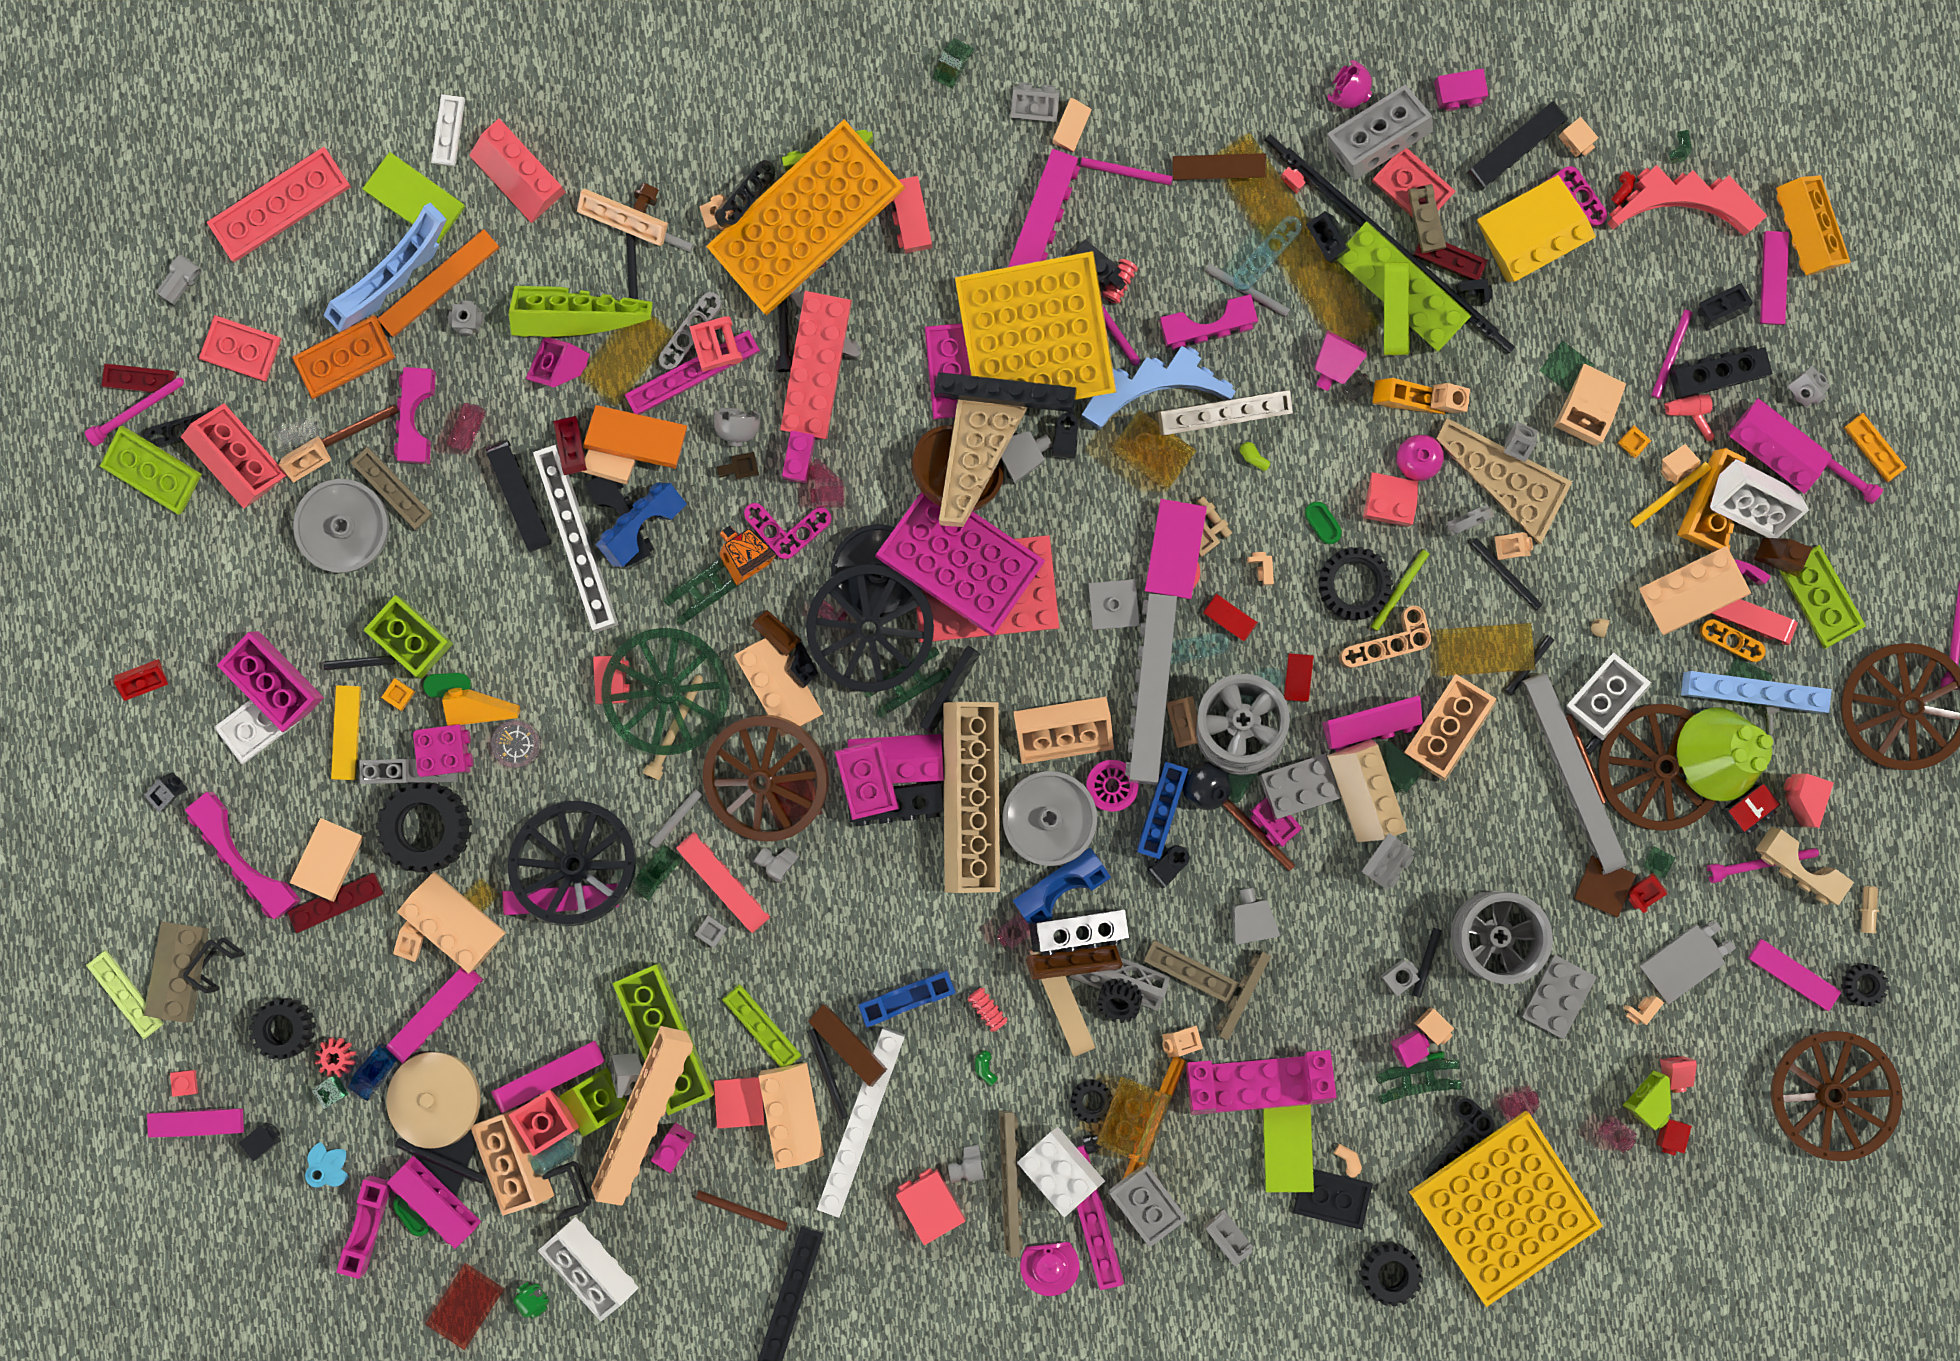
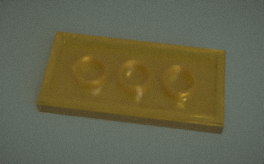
M651 315L650 320L619 328L582 372L581 377L617 406L625 397V394L630 391L660 355L675 333L653 315Z
M1531 623L1436 630L1439 677L1455 676V674L1474 675L1535 670Z

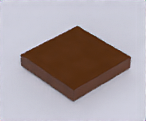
M1591 855L1573 899L1619 917L1636 874L1620 868L1603 875L1601 862L1598 858Z

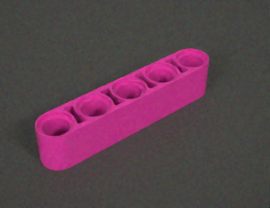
M618 883L604 885L614 891ZM593 885L583 886L586 909H593L608 898ZM575 886L568 888L555 912L578 910ZM543 888L528 897L534 904L547 910L559 888ZM502 891L504 915L529 914L518 901L513 891Z
M461 967L388 1043L386 1049L404 1064L409 1059L408 1057L425 1043V1039L442 1025L441 1022L446 1017H449L458 1008L457 1005L462 1000H465L474 991L473 988L484 979L474 970L468 973Z
M592 1041L491 1093L500 1112L503 1113L606 1061L596 1041Z

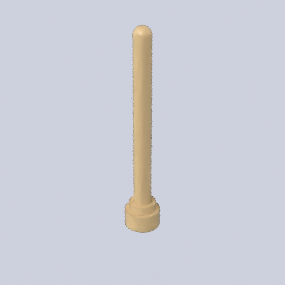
M701 675L694 677L654 761L646 765L643 771L644 774L660 781L664 773L662 772V764L703 682Z

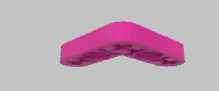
M1565 167L1549 178L1551 179L1559 175L1587 216L1592 227L1600 226L1606 220L1607 211L1575 167ZM1565 172L1568 175H1574L1572 181L1575 184V186L1578 183L1581 184V186L1577 187L1573 192L1570 190L1574 186L1571 183V181H1564V178L1566 177ZM1577 192H1586L1588 195L1587 202H1579L1576 198ZM1592 201L1594 202V205L1591 206L1592 210L1595 213L1598 211L1601 213L1599 216L1600 221L1591 219L1590 216L1593 213L1590 208L1586 211L1584 210V207H1587Z
M751 503L744 511V516L749 524L770 548L775 551L777 556L784 560L793 558L831 524L832 520L831 514L826 508H816L786 534L760 504ZM752 508L754 510H761L759 515L763 520L766 517L769 518L759 529L756 525L760 524V522L756 518H749ZM817 513L821 515L826 513V523L819 522L816 524L815 527L818 530L814 532L812 527L806 522L810 519L811 523L817 520ZM768 525H773L777 528V534L773 538H767L764 535V529ZM801 527L808 528L810 531V536L806 540H800L797 537V531ZM793 535L795 541L801 545L796 548V545L793 544L790 547L791 553L789 555L787 553L781 554L782 548L780 545L783 543L788 545L792 542L789 537Z

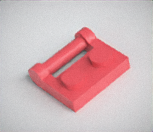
M729 316L690 326L702 372L728 364H738L743 361L742 354L738 352L731 329L732 320ZM722 329L729 354L722 355L715 330Z

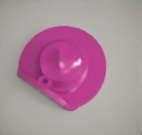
M1070 1242L1027 1246L1020 1263L1021 1274L1027 1286L1034 1292L1044 1296H1056L1070 1289L1078 1277L1080 1267L1078 1255Z

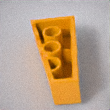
M1726 448L1713 451L1708 462L1711 470L1702 476L1677 536L1712 552L1725 546L1730 551L1729 540L1730 534H1733V520L1713 511L1710 505L1719 475L1736 459L1745 463V457Z

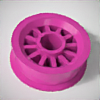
M1106 760L1097 764L1089 773L1086 788L1098 808L1115 812L1125 809L1134 801L1138 792V783H1130V776H1126L1127 781H1120L1125 776L1126 763L1119 760ZM1110 768H1115L1113 776H1111ZM1106 769L1108 777L1102 773L1103 770ZM1118 770L1122 771L1123 773L1117 778ZM1098 774L1103 778L1104 781L1096 779ZM1109 779H1115L1118 782V789L1114 793L1106 790L1105 784ZM1095 783L1102 784V787L1095 788ZM1129 783V789L1122 787V785ZM1103 790L1099 796L1096 794V791ZM1120 790L1128 792L1127 795L1124 797ZM1107 794L1106 801L1104 802L1101 798ZM1116 794L1120 796L1121 801H1117ZM1111 795L1113 796L1114 803H1109Z

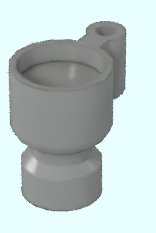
M764 847L755 858L754 863L760 867L764 866L766 874L777 883H780L784 878V874L787 870L791 869L799 855L790 848H786L778 856H773L772 852Z
M979 1144L964 1147L962 1164H948L951 1183L959 1182L963 1178L968 1182L985 1179L984 1170H982L981 1166L982 1160Z

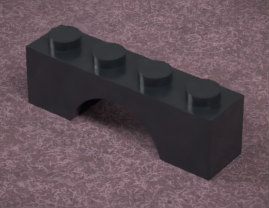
M597 477L585 483L597 507L613 508L621 516L633 509L629 496L624 497L621 491L624 488L623 483L602 477ZM641 524L637 533L639 552L625 564L627 569L633 568L654 557L651 551L655 550L650 538L645 539L641 530L645 529L643 524Z

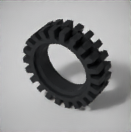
M1349 547L1332 555L1324 563L1318 578V591L1321 594L1322 602L1326 604V608L1331 610L1337 617L1340 616L1342 619L1352 621L1366 619L1380 612L1384 605L1388 603V598L1392 594L1391 586L1393 585V580H1391L1390 576L1392 573L1387 568V562H1383L1381 556L1374 554L1373 550H1366L1363 547ZM1354 562L1367 566L1373 572L1376 579V590L1371 600L1363 605L1356 606L1343 602L1336 594L1334 588V578L1339 568L1347 563Z

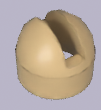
M1603 618L1595 619L1592 622L1591 632L1598 637L1605 638L1610 620Z

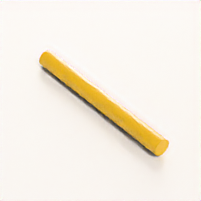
M1704 462L1630 520L1631 524L1637 528L1710 471L1711 467L1709 464Z

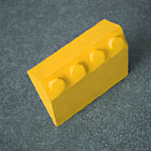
M1559 175L1476 219L1506 282H1515L1596 237L1587 216Z

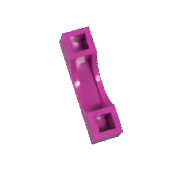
M1251 294L1228 300L1224 315L1218 321L1211 324L1195 323L1184 312L1160 317L1159 320L1166 348L1172 347V350H1178L1181 346L1186 347L1185 343L1192 341L1195 344L1205 343L1208 341V337L1217 335V339L1225 338L1231 335V331L1239 330L1240 333L1253 330V326L1258 322Z
M403 367V374L401 373L399 376V386L402 388L401 397H398L397 401L400 420L396 421V433L399 434L398 443H395L394 455L397 457V461L401 463L430 465L431 441L421 436L417 431L414 415L419 404L435 394L436 372L432 369Z
M371 1175L363 1179L357 1199V1214L354 1226L342 1250L336 1273L357 1279L366 1274L391 1187L387 1184L388 1180Z

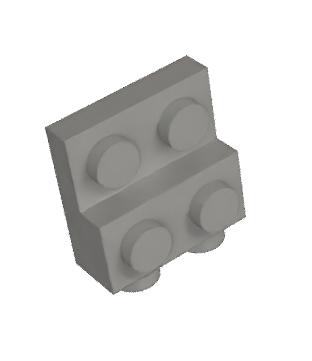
M1388 833L1361 872L1386 890H1389L1390 887H1394L1399 881V874L1404 867L1407 868L1412 863L1415 852L1395 836Z

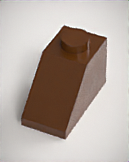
M1763 538L1754 560L1799 577L1812 547L1792 539Z

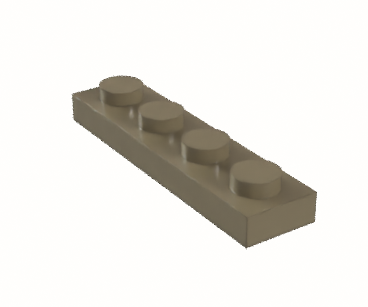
M366 447L350 462L415 530H418L434 515L369 447Z
M1154 939L1143 959L1144 962L1226 1003H1229L1239 983Z
M1260 950L1259 954L1254 953L1249 963V966L1252 968L1248 976L1246 974L1242 976L1238 987L1241 988L1238 995H1233L1228 1003L1227 1008L1230 1011L1227 1017L1222 1016L1216 1027L1219 1030L1218 1035L1229 1040L1271 955Z

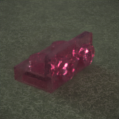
M464 403L446 444L468 454L487 411L475 404Z

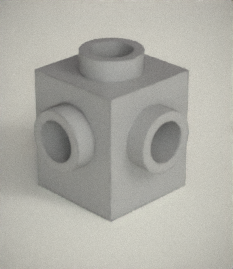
M460 301V304H453L452 311H449V325H452V328L459 332V335L472 336L473 333H480V327L484 324V313L481 312L477 305H474V302ZM462 314H468L467 318L462 320Z
M1810 366L1793 379L1787 387L1793 392L1796 401L1807 407L1812 402L1817 405L1827 397L1825 392L1830 388V385L1822 373H1818L1813 366Z

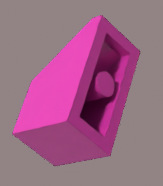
M1416 1030L1390 1042L1399 1063L1406 1068L1413 1066L1429 1055L1427 1048L1430 1045L1425 1034H1420Z

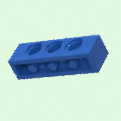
M1166 761L1163 762L1158 784L1155 787L1136 852L1157 859L1161 858L1188 768Z

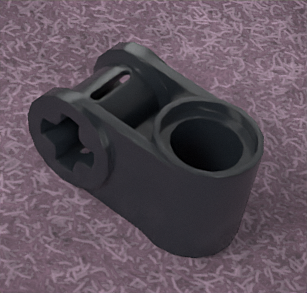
M1072 413L1060 415L1056 422L1052 457L1075 459L1078 419ZM1066 418L1073 424L1068 430H1065V426L1061 425V422H1064Z
M1173 846L1160 859H1157L1155 861L1156 864L1153 867H1149L1146 873L1163 889L1188 864L1190 859L1189 853L1182 846ZM1175 851L1178 853L1184 852L1182 855L1184 860L1182 862L1179 860L1173 861L1175 858L1173 853Z

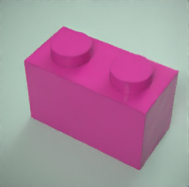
M1484 68L1437 76L1434 81L1439 109L1445 108L1446 111L1457 110L1460 108V105L1466 104L1469 107L1480 106L1489 96Z
M791 430L782 473L784 480L807 484L816 439L813 434Z

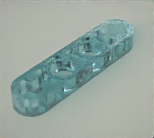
M1288 216L1284 218L1236 271L1233 277V284L1239 291L1249 290L1299 235L1302 226L1297 217ZM1294 222L1296 224V231H1289L1285 237L1289 240L1286 242L1283 236L1277 232L1280 231L1283 234L1287 228L1285 224H1292ZM1271 239L1280 240L1282 244L1281 249L1278 251L1270 250L1268 246ZM1257 256H1262L1266 260L1265 267L1261 269L1255 268L1252 263L1253 259ZM1246 266H1249L1252 272L1258 274L1254 277L1252 273L1248 277V285L1245 283L1242 285L1238 284L1240 280L1238 276L1244 277L1249 271L1245 268Z

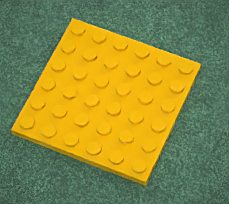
M1093 251L955 277L971 376L1076 387V400L1117 393Z
M1528 1111L1521 1113L1409 1191L1486 1307L1603 1227Z

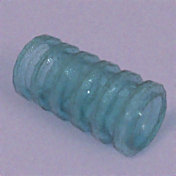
M566 1137L552 1144L531 1158L533 1170L543 1176L552 1168L557 1167L563 1161L572 1157L575 1154L574 1145Z

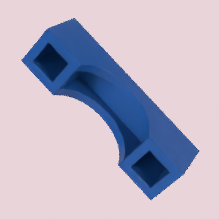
M657 482L649 488V493L644 498L638 499L633 504V509L629 513L620 516L616 521L617 524L600 536L601 540L595 545L612 566L623 567L639 552L637 533L641 524L646 519L655 516L659 519L671 520L687 504L671 483Z
M1090 847L1076 859L1066 863L1012 901L1028 924L1047 921L1053 918V906L1063 893L1073 888H1086L1092 891L1109 880L1111 876Z
M947 969L861 1002L858 1006L867 1028L905 1011L956 994V990Z

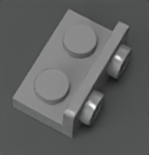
M1025 82L1018 83V86L1014 85L1011 117L1057 122L1060 90H1056L1053 85H1042L1041 88L1032 87L1031 83Z

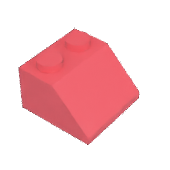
M1372 472L1363 518L1406 527L1413 525L1417 506L1418 481Z
M1807 773L1792 774L1791 777L1786 779L1784 784L1785 798L1801 827L1820 828L1834 782Z
M551 1089L509 1114L533 1156L579 1128L568 1107Z

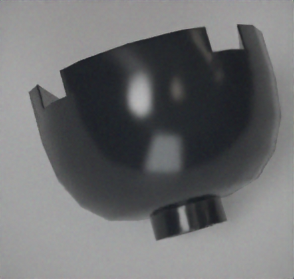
M1210 762L1196 764L1193 767L1195 770L1185 777L1183 784L1185 798L1192 805L1202 810H1214L1221 807L1230 797L1232 789L1228 774Z

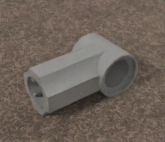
M179 255L174 259L169 268V275L156 291V293L174 305L186 288L195 283L193 281L195 277L202 273L200 267L183 255Z

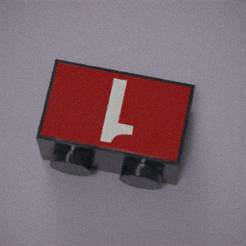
M1757 782L1748 792L1732 801L1721 812L1737 833L1746 832V834H1749L1758 828L1757 823L1762 819L1767 820L1777 813L1776 809L1781 804L1764 782Z

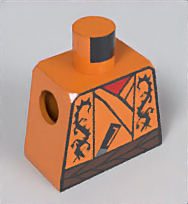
M728 526L720 533L726 543L722 546L719 554L736 585L741 584L767 567L776 556L775 551L750 529L738 535L731 526Z

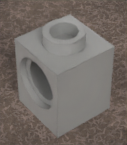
M1516 421L1505 439L1504 453L1526 462L1537 444L1538 430Z
M1403 959L1379 976L1394 996H1399L1420 980L1416 975L1419 971L1414 964ZM1400 970H1404L1407 975L1402 983H1398L1396 980V973Z

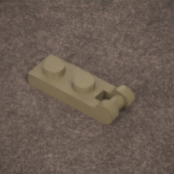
M1425 185L1422 189H1416V187L1408 189V198L1422 254L1445 249L1446 243L1436 206L1433 185ZM1425 197L1427 204L1420 205L1419 198Z

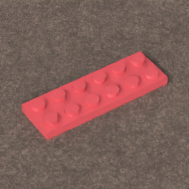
M322 147L207 221V224L231 261L235 263L351 188V185L328 150Z
M805 291L780 430L813 434L817 438L827 439L852 300Z

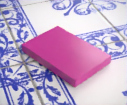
M881 740L835 750L852 820L899 808Z

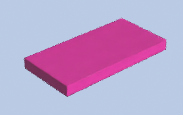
M963 323L926 326L925 336L933 420L955 418L958 399L935 397L934 388L938 372L971 376Z
M1160 499L1144 592L1177 596L1178 598L1191 600L1207 510L1206 506Z

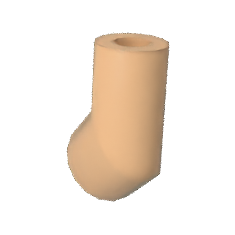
M1338 1143L1333 1154L1346 1160V1174L1354 1178L1362 1170L1358 1154Z

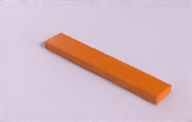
M483 229L377 318L378 321L394 338L500 247Z

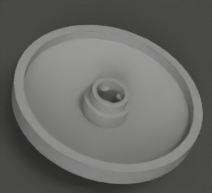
M349 479L328 480L313 487L300 501L294 516V537L301 553L315 566L333 573L355 572L371 564L383 551L389 536V516L380 497L369 487Z
M1044 771L1026 777L1010 792L1003 809V828L1010 845L1023 858L1044 866L1062 865L1076 859L1090 845L1097 828V810L1091 794L1077 779L1061 772Z

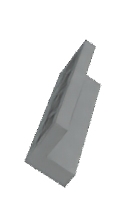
M1081 945L1080 949H1085V945ZM1121 958L1123 963L1121 969L1076 974L1069 977L1101 989L1106 981L1109 980L1111 982L1114 978H1116L1117 982L1122 978L1124 983H1127L1129 980L1132 982L1131 986L1136 984L1138 986L1137 990L1142 992L1141 1005L1158 1011L1165 998L1170 980L1168 975ZM1128 971L1137 972L1140 978L1134 979L1130 977ZM1156 979L1163 982L1162 988L1153 986L1149 980Z

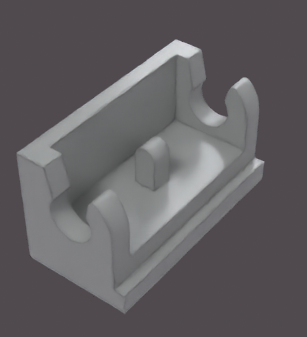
M638 1053L611 1055V1077L617 1098H622V1095H631L634 1089L630 1087V1084L634 1081L637 1082L642 1070Z
M1224 1209L1204 1224L1205 1229L1234 1266H1237L1253 1252L1252 1248L1254 1247Z

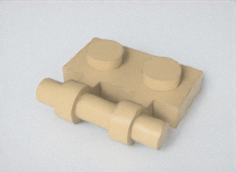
M1204 496L1197 503L1200 506L1207 507L1206 515L1215 526L1210 529L1204 522L1199 551L1200 557L1220 543L1215 536L1218 532L1225 539L1232 534L1231 530L1227 527L1229 525L1227 521L1220 518L1214 510L1216 507L1212 502L1209 503Z

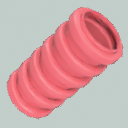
M1120 259V265H1117L1121 270L1118 275L1126 283L1124 288L1120 291L1110 283L1107 287L1105 286L1106 291L1102 292V296L1114 304H1120V297L1124 296L1123 291H1127V285L1131 283L1130 278H1134V272L1138 270L1134 263L1126 259Z
M979 988L968 997L967 1001L972 1003V1008L977 1009V1014H981V1020L986 1021L985 1025L991 1027L989 1030L995 1032L1007 1022L1008 1018L1002 1016V1011H998V1005L993 1004L994 1000L989 999L990 995L988 993L985 994V988Z

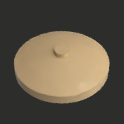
M428 1052L410 1058L399 1067L390 1081L386 1103L389 1119L394 1129L403 1139L422 1148H440L457 1142L469 1132L477 1119L481 1099L477 1079L472 1070L462 1060L443 1052Z

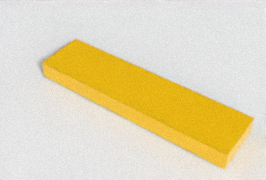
M336 685L331 779L356 780L361 686Z

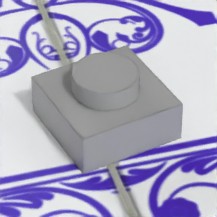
M708 915L695 933V936L715 948L728 928Z

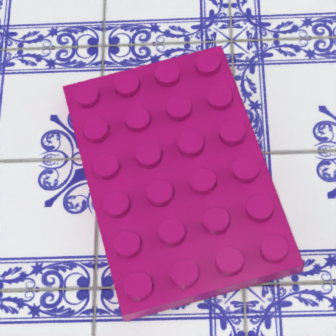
M921 492L875 557L993 637L1045 560L973 511L964 527L940 525L941 507L930 501Z

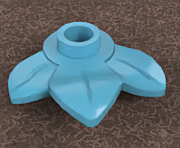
M321 1142L317 1143L310 1150L307 1157L309 1168L305 1173V1179L310 1186L319 1188L326 1184L336 1187L343 1184L349 1178L348 1174L341 1169L346 1161L345 1150L335 1149L327 1152ZM315 1171L322 1173V1177L318 1180L313 1178Z

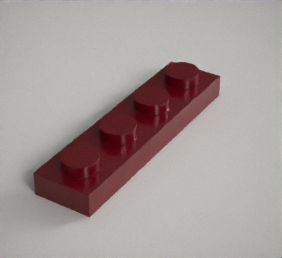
M372 873L341 887L334 902L324 897H319L287 913L296 933H300L384 895V892L376 874Z

